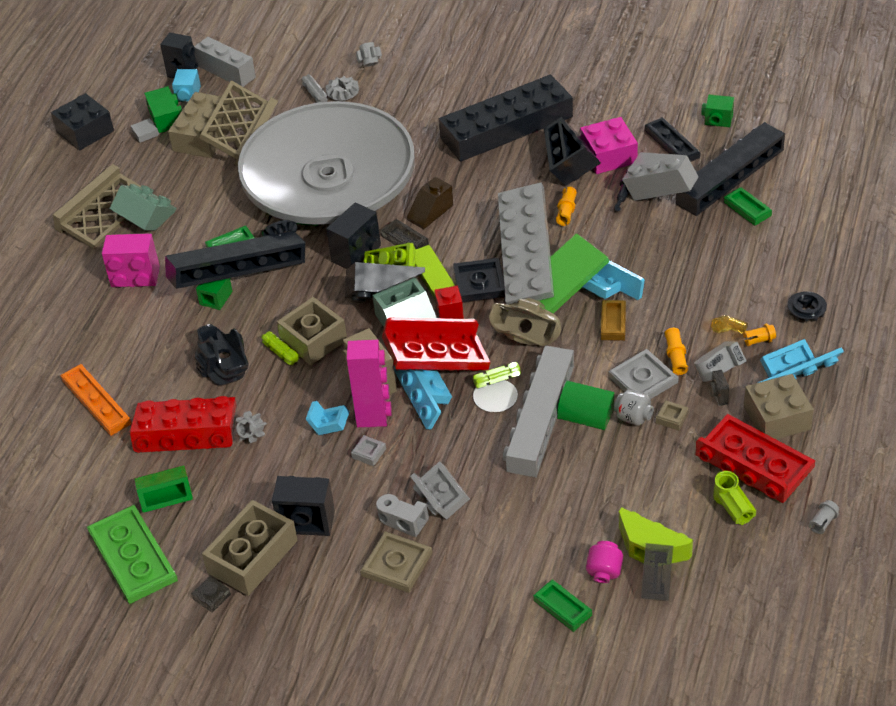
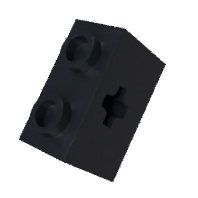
M169 32L160 44L167 77L175 78L177 69L198 70L192 37Z

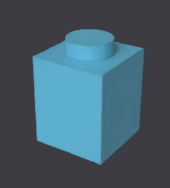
M177 69L172 86L178 101H189L194 92H199L201 84L197 69Z

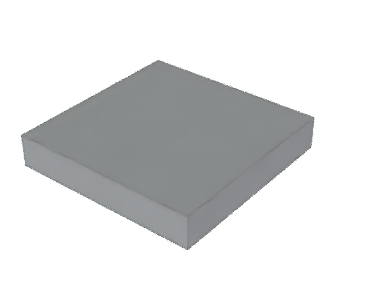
M648 349L608 371V377L624 392L632 389L647 394L650 399L678 383V376Z

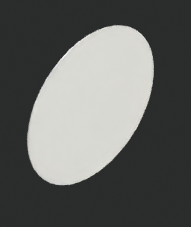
M506 380L492 385L487 383V386L476 388L473 393L476 405L489 412H500L509 409L514 405L518 397L515 386Z

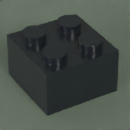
M86 93L51 112L56 132L79 151L114 132L110 112Z
M356 202L326 228L331 262L345 269H348L355 262L364 263L365 251L376 250L381 246L377 212Z
M277 476L272 497L274 511L294 521L296 534L330 536L335 509L329 478Z

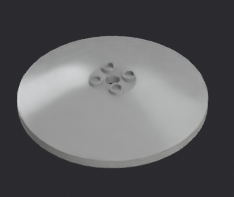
M319 102L285 111L261 125L248 138L241 150L238 161V173L245 194L264 212L296 223L331 224L355 202L375 211L394 199L404 189L413 173L415 163L414 146L406 128L396 118L380 109L353 102Z

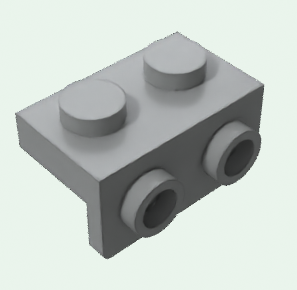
M440 461L421 478L415 473L410 476L416 483L413 486L414 490L420 497L427 498L428 502L425 504H427L428 509L434 515L441 514L446 520L470 500L445 465Z

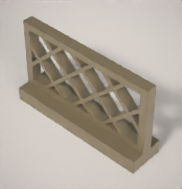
M231 80L199 138L237 159L235 164L238 166L239 156L244 144L261 125L269 120L278 101L272 97L267 101ZM230 90L238 92L241 97L234 98ZM253 101L259 104L260 108H252L250 102ZM243 102L246 109L239 110L236 103ZM223 104H231L233 110L226 111ZM249 114L252 121L245 122L242 115ZM229 116H236L239 122L232 123ZM223 117L226 124H218L216 118ZM235 128H242L245 135H237ZM229 129L232 136L224 137L222 130ZM207 131H216L218 138L208 135ZM235 141L238 149L231 148L227 142Z
M112 164L53 214L55 230L61 234L66 231L91 248L96 249L105 241L106 235H112L128 221L116 212L101 214V208H110L113 201L100 202V200L107 196H113L114 200L119 190H115V187L120 183L126 186L131 184L141 186L120 174L119 167ZM89 209H98V214L85 215ZM115 219L112 225L102 226V220ZM99 220V226L86 227V221ZM74 222H83V227L73 228L71 225ZM100 232V235L95 240L87 236V233Z

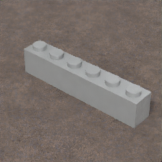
M545 346L542 355L537 356L536 372H532L530 376V389L524 392L523 409H518L517 425L512 427L510 432V445L504 448L503 461H506L507 472L537 478L557 419L558 405L566 381H570L574 369V350Z

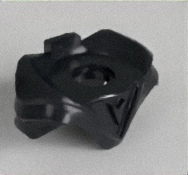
M212 324L199 327L197 330L198 347L195 352V359L197 361L196 370L201 377H209L216 385H226L242 379L249 366L242 335L235 328L231 329L228 334H225ZM227 352L231 356L228 358H220L219 353Z

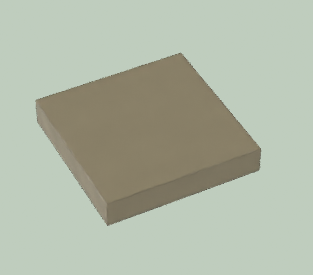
M384 531L360 570L361 576L410 593L433 553L432 547Z

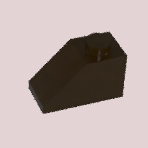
M437 177L427 182L420 188L408 213L407 221L423 230L454 206L452 185Z

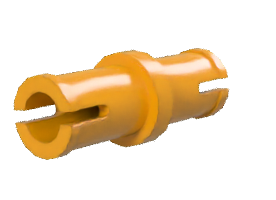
M573 187L563 189L562 198L557 205L558 214L556 222L561 226L569 225L571 214L575 211L576 204L574 201L577 191Z
M669 328L664 332L668 346L666 353L671 360L673 373L683 375L688 371L685 358L686 347L682 344L679 329Z

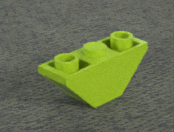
M406 243L365 251L364 263L415 267L416 249L413 243Z
M621 507L619 510V529L629 557L651 567H654L655 563L650 562V560L655 561L656 554L651 553V551L668 553L667 564L690 560L692 557L693 539L688 538L683 533H677L666 528L661 523L653 522L636 512Z

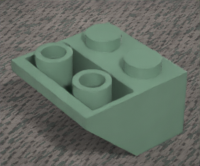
M135 184L130 186L121 185L110 207L111 210L142 229L154 231L175 213L177 208L170 204L171 200L168 198L154 195L153 189L145 185L139 187Z
M415 277L373 295L375 316L383 326H385V322L389 317L437 318L426 291Z

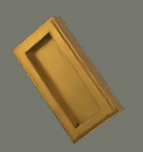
M602 300L601 340L625 341L626 300Z

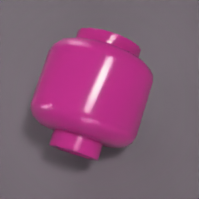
M598 541L597 544L590 547L586 571L593 576L594 581L609 583L610 580L619 577L623 553L618 549V545L610 541Z

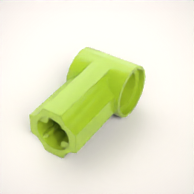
M722 471L715 477L714 500L724 506L735 524L744 525L756 516V509L739 487L737 475L730 471Z

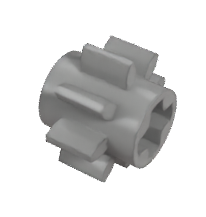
M373 42L359 46L360 50L356 51L358 63L363 62L364 67L374 66L379 63L378 59L382 56L380 46L375 47Z
M251 411L244 412V417L235 419L238 424L234 431L241 436L240 441L248 438L249 442L253 443L257 441V437L265 436L263 429L267 423L263 422L260 418V413L252 416Z

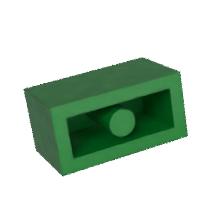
M169 86L145 92L147 107L158 132L169 131L182 112L176 94L171 93Z

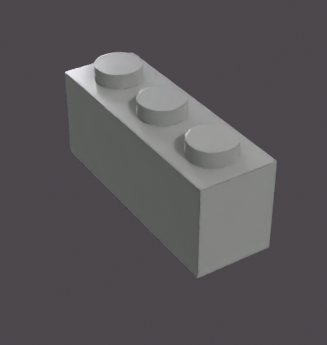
M206 37L194 46L198 67L229 82L232 80L242 87L256 78L252 57L210 37Z

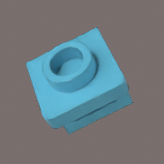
M314 401L311 403L306 420L318 435L338 432L344 429L350 411L345 405L323 409L318 401Z

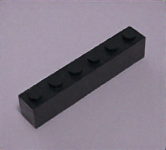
M766 122L754 128L729 149L724 150L722 154L709 161L699 171H696L698 179L692 189L687 192L676 193V205L698 216L784 150L785 133Z
M290 231L166 255L165 276L176 289L301 264L305 263V241L296 232Z

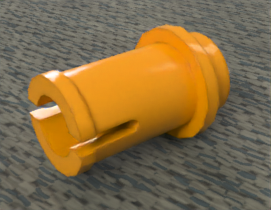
M766 323L763 327L744 331V338L754 336L744 340L745 344L751 346L765 341L772 342L773 339H776L774 326Z

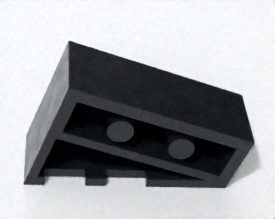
M562 117L544 128L550 172L565 186L578 180L582 175L601 164L600 160L579 134Z

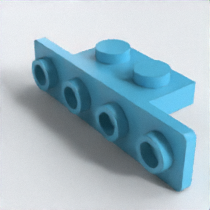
M610 261L582 288H586L604 299L621 291L639 300L642 298L645 280Z
M803 339L767 354L760 359L769 377L763 381L793 374L795 379H797L796 376L802 373L804 376L811 375L821 365L827 368L836 364L839 361L838 357L844 351L841 347L815 358L806 340Z
M394 367L396 376L425 428L432 429L441 414L437 403L449 404L452 398L440 374L434 369L429 371L424 369L401 370Z

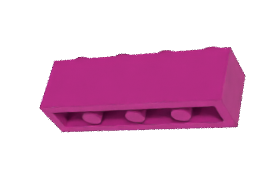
M379 340L348 341L347 365L357 428L387 426V416H392L391 401H387L390 398L389 384H384L387 382V367H382V365H385V351L380 350Z

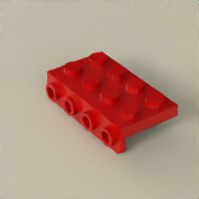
M389 317L385 322L382 339L393 359L395 369L478 371L488 370L490 366V360L476 334L479 324L475 319Z
M219 396L210 399H170L159 402L148 400L138 403L130 429L133 450L140 453L231 447L233 444L232 427L237 406L236 398Z
M729 414L718 423L706 438L699 437L696 441L695 455L702 461L709 462L722 471L733 472L746 485L760 490L769 498L776 499L781 503H784L815 467L814 459Z

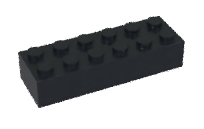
M550 74L438 118L440 139L457 159L462 162L542 130L560 117L564 120L572 118L573 97Z

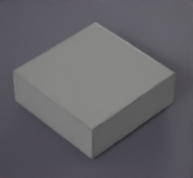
M150 118L131 125V130L140 143L159 135L158 129Z
M363 435L352 450L351 456L355 460L374 466L386 450V443Z

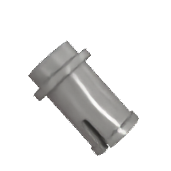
M830 500L820 503L819 511L808 524L809 528H812V531L817 534H823L832 519L838 517V505Z

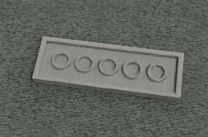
M542 182L498 193L506 304L518 303L519 299L531 298L539 301L554 297L545 192Z

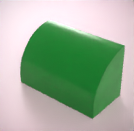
M566 381L559 400L557 418L605 430L614 411V392Z
M184 465L134 478L143 513L193 500Z

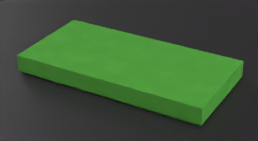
M577 233L551 256L554 297L539 301L544 304V309L553 314L610 262L605 254Z
M135 505L87 526L91 538L129 604L178 581L177 575Z

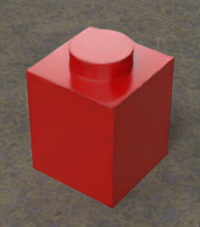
M458 285L435 289L438 318L464 319L463 304Z

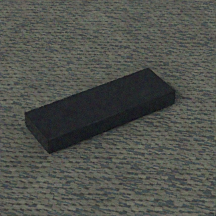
M663 117L645 124L644 131L669 154L687 155L690 162L700 158V151Z

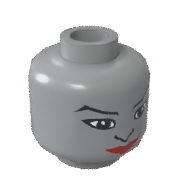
M629 389L618 395L614 404V411L617 412V417L621 421L639 426L645 420L649 421L651 419L654 407L651 406V399L647 394Z

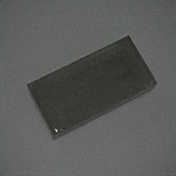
M395 219L380 230L381 237L394 245L413 243L415 249L429 245L427 237L398 219Z
M646 543L641 598L669 601L674 546Z

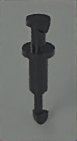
M622 179L619 183L621 188L617 195L618 201L614 206L615 212L621 210V202L625 201L629 192Z

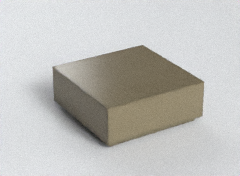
M665 400L656 416V424L679 431L689 413V407Z

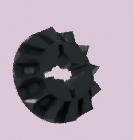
M282 220L268 225L261 234L264 237L290 231L296 232L298 227L294 221Z
M803 291L789 298L787 308L790 315H795L796 320L805 319L807 323L809 319L817 321L819 317H824L827 303L819 294Z

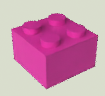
M622 117L580 127V137L601 162V164L593 168L596 174L632 165L637 158L638 143Z
M152 234L106 235L102 257L110 286H156L160 265Z

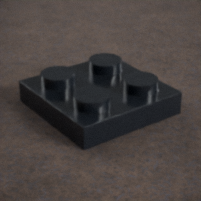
M499 258L453 264L456 286L458 285L462 302L505 297V285Z

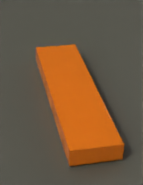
M82 364L60 375L63 383L110 436L132 424L130 417Z

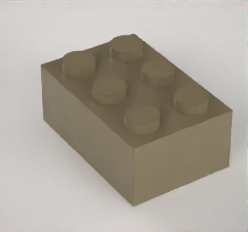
M194 92L168 131L173 151L208 158L213 157L218 148L199 137L222 96ZM223 104L226 111L233 110L231 104ZM229 116L231 122L234 123L237 117ZM223 117L216 118L218 124H226ZM229 129L222 130L224 137L229 132ZM207 131L208 135L218 138L216 131Z
M251 500L202 553L207 573L249 596L298 541L294 521Z

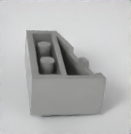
M640 152L622 180L635 201L690 191L697 181L698 175L687 155Z

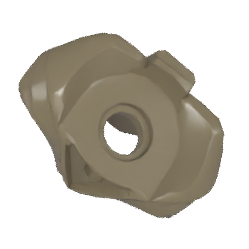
M531 298L519 299L518 303L512 304L494 303L489 314L490 323L497 332L519 343L547 346L554 342L561 333V324L558 317L544 309L545 306L540 301ZM524 320H529L532 323V328L527 333H522L519 329L520 323Z

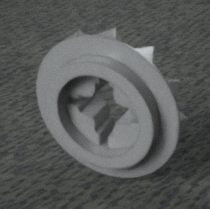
M336 77L335 80H329V84L326 85V94L333 100H348L359 92L358 81L353 80L352 77Z

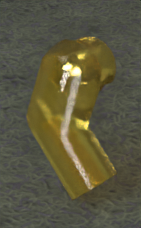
M728 315L714 318L711 322V328L716 333L730 330L743 333L748 327L747 322Z

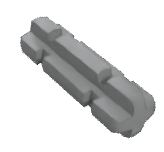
M309 74L303 76L302 84L316 102H327V94Z

